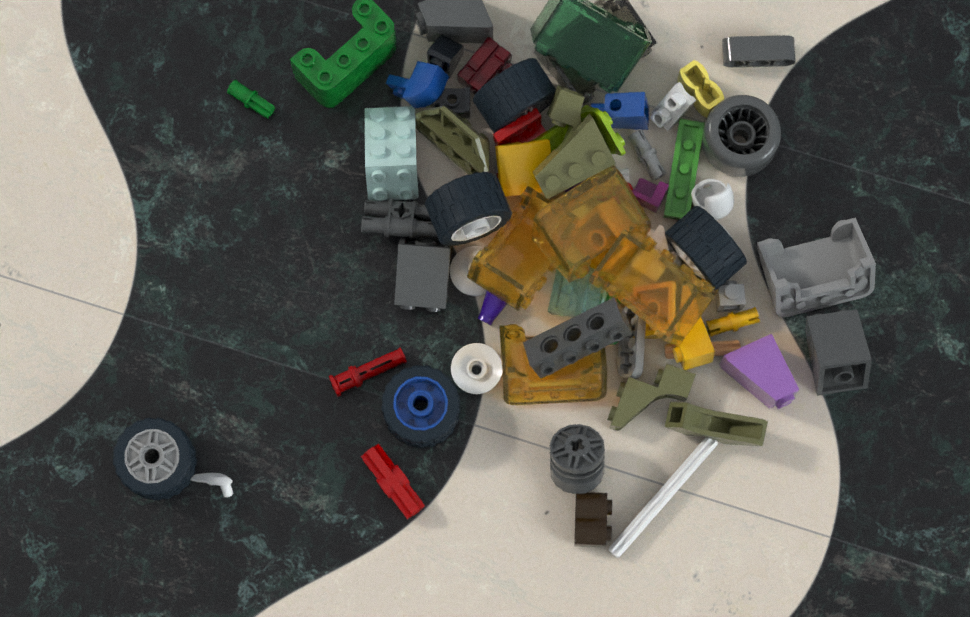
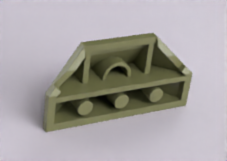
M445 106L422 110L415 114L416 129L468 175L477 172L489 173L490 142L483 133H478L466 118H461L457 113Z

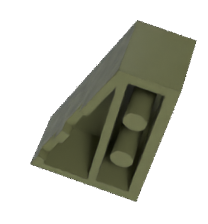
M589 114L567 136L560 146L547 156L533 171V174L546 199H549L613 166L616 162L593 117Z

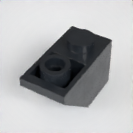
M441 35L428 49L427 62L438 65L450 79L464 54V46Z

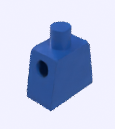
M645 92L605 94V103H591V107L598 108L602 112L606 111L613 121L612 128L649 130L650 106Z

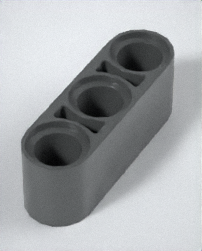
M734 36L722 40L723 66L773 67L789 66L796 63L793 36Z

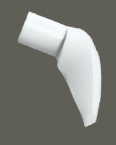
M202 473L195 474L190 479L195 482L220 486L224 497H230L234 494L231 487L232 479L227 475Z

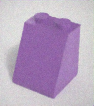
M772 333L724 355L719 363L723 371L769 409L774 406L777 409H781L791 404V401L795 399L794 395L799 391Z

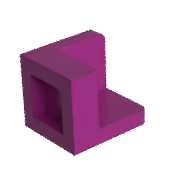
M640 178L630 194L629 201L657 213L669 185L662 181L656 185Z

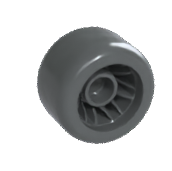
M750 95L728 97L719 102L707 117L702 133L704 153L709 162L724 174L735 177L756 174L763 170L773 159L781 140V125L775 111L763 100ZM737 135L743 136L746 143H739L733 137Z

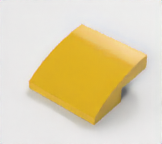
M542 139L495 146L498 179L505 197L543 192L533 171L551 153L550 140Z

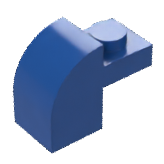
M417 61L410 79L389 74L386 84L393 90L395 96L405 99L413 108H423L431 105L441 96L449 76L438 65Z

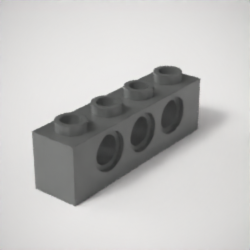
M613 297L523 342L530 367L540 378H543L592 353L598 352L614 342L622 340L624 337L632 334V330L625 310L616 298Z

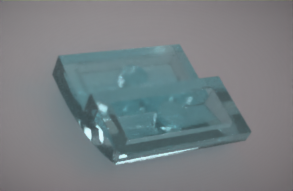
M558 263L547 312L552 315L575 317L605 302L612 273L584 266Z

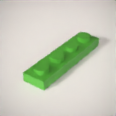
M681 118L679 120L664 218L680 220L691 210V192L695 186L704 122Z

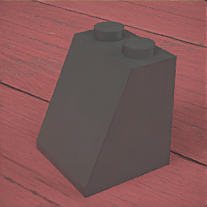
M425 0L418 3V13H415L417 18L416 24L421 36L425 34L428 42H435L441 35L457 43L483 44L488 37L493 39V24L482 0Z
M415 236L412 239H409V237L400 238L394 305H400L401 309L413 310L415 306L426 307L425 310L431 312H439L441 309H446L452 246L441 244L438 238Z
M840 310L834 313H818L806 316L805 334L817 396L868 388L872 359L858 310Z

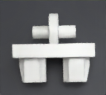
M678 82L651 112L650 118L659 128L664 127L669 131L696 102V99L689 95L683 85Z

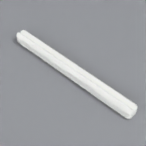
M708 437L704 438L609 547V552L619 558L714 450L718 445L716 440Z

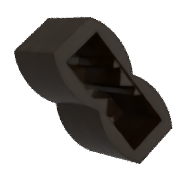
M587 492L576 494L574 546L606 547V541H611L612 526L607 525V515H612V500L607 499V493Z

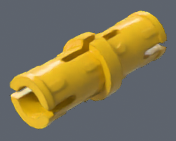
M756 307L733 313V311L728 312L727 316L706 321L710 337L731 330L736 332L738 328L760 323Z

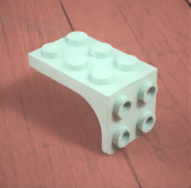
M412 106L365 108V172L368 200H415L418 198L415 108Z

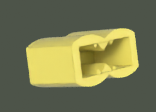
M693 60L680 69L677 81L683 85L689 95L696 99V102L693 104L695 109L707 118L711 110L724 100L722 90L715 82L709 80L706 69L698 61Z

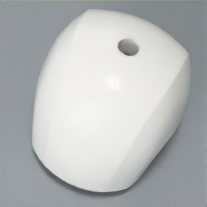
M706 179L697 184L691 192L694 207H702L715 220L724 218L733 208L734 195L729 183L725 186L719 180ZM710 184L709 187L703 188L704 185Z

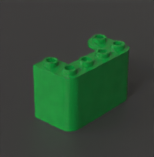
M357 0L353 4V17L362 28L327 60L312 48H304L290 59L295 79L323 107L332 108L338 105L396 52L397 44L394 23L373 0Z

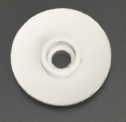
M470 246L462 249L455 255L450 266V276L454 286L460 292L469 296L485 295L486 290L489 291L491 286L496 287L501 275L500 263L495 254L481 246ZM473 265H478L480 271L473 273L470 268Z
M481 343L468 344L459 349L453 357L451 363L452 378L456 385L467 393H486L492 390L500 381L502 376L501 359L497 352L488 345ZM479 366L482 371L476 375L472 373V368Z

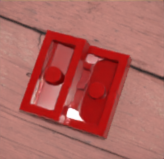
M534 108L532 112H528L527 115L521 116L493 134L495 146L515 142H530L546 132L541 124V114L537 108Z

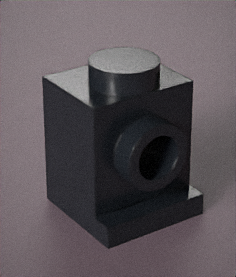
M470 87L444 88L441 96L435 101V108L445 106L457 113L461 118H470ZM448 99H457V102L451 104L448 102Z

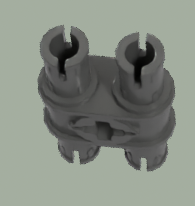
M393 199L388 200V202L365 200L361 232L381 233L387 238L389 236L409 237V239L415 238V236L438 238L425 205L419 204L416 200H413V202L394 201Z

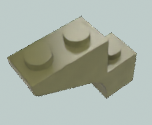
M558 85L547 115L552 118L551 123L565 128L567 124L569 125L564 137L565 140L581 124V108L585 97L581 93ZM612 166L605 169L604 171L610 172Z
M666 364L664 370L659 369L654 383L658 384V387L628 377L626 383L621 382L616 394L617 397H620L618 407L612 406L607 420L612 422L610 429L615 431L621 430L656 400L671 398L685 402L696 374Z
M670 402L665 427L684 435L705 436L727 445L763 446L768 421L755 417L709 410L686 402Z

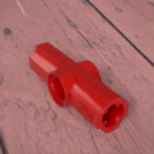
M379 443L361 456L363 462L377 478L376 482L389 499L392 498L407 520L425 507L423 501L409 485L410 482L397 464L394 465Z

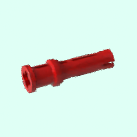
M398 348L359 367L349 366L347 371L336 376L329 375L328 377L337 397H339L342 392L355 386L359 388L363 385V381L407 361L402 349ZM388 360H391L389 363L382 365L374 370H371V368L381 363H384ZM350 378L349 381L339 384L340 382Z

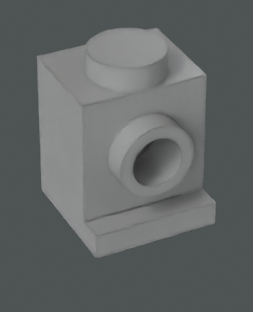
M726 281L715 290L717 312L743 310L746 305L744 284H737V281Z

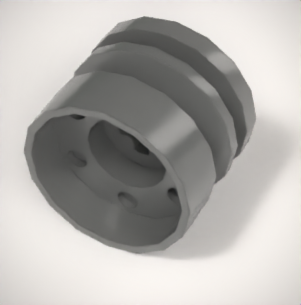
M573 424L559 429L553 435L550 442V473L555 485L564 492L583 494L594 490L601 483L604 476L605 446L599 432L590 426Z

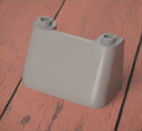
M856 218L838 221L831 230V237L783 248L781 241L778 239L769 238L757 242V251L772 303L779 317H789L864 298L874 291L876 263Z

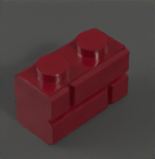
M488 37L458 72L457 81L464 87H470V91L475 95L492 78L513 65L511 64L512 55L496 41Z

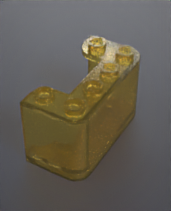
M527 186L521 194V202L512 209L510 220L500 228L488 246L479 250L473 258L467 275L468 279L517 311H520L521 308L526 310L534 299L533 295L537 290L540 291L546 283L547 278L545 275L548 271L551 273L555 271L561 261L558 259L562 253L566 255L574 243L573 240L579 232L576 229L579 218L550 199H546L545 196L530 186Z
M623 230L588 281L597 288H600V286L604 287L603 289L608 292V295L618 299L650 325L649 328L655 331L654 334L662 341L680 346L716 296L713 292L715 287L708 281L700 280L694 276L696 272L687 265L682 264L680 266L675 262L676 256L668 250H659L656 247L657 242L650 236L643 235L637 230L633 233Z

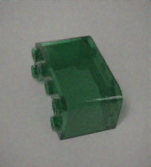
M549 0L530 28L533 43L536 45L534 48L537 52L544 56L551 55L564 68L569 69V67H572L578 71L577 73L580 77L587 81L591 79L599 83V87L608 93L620 90L652 42L646 27L639 23H636L633 27L632 22H624L589 0Z

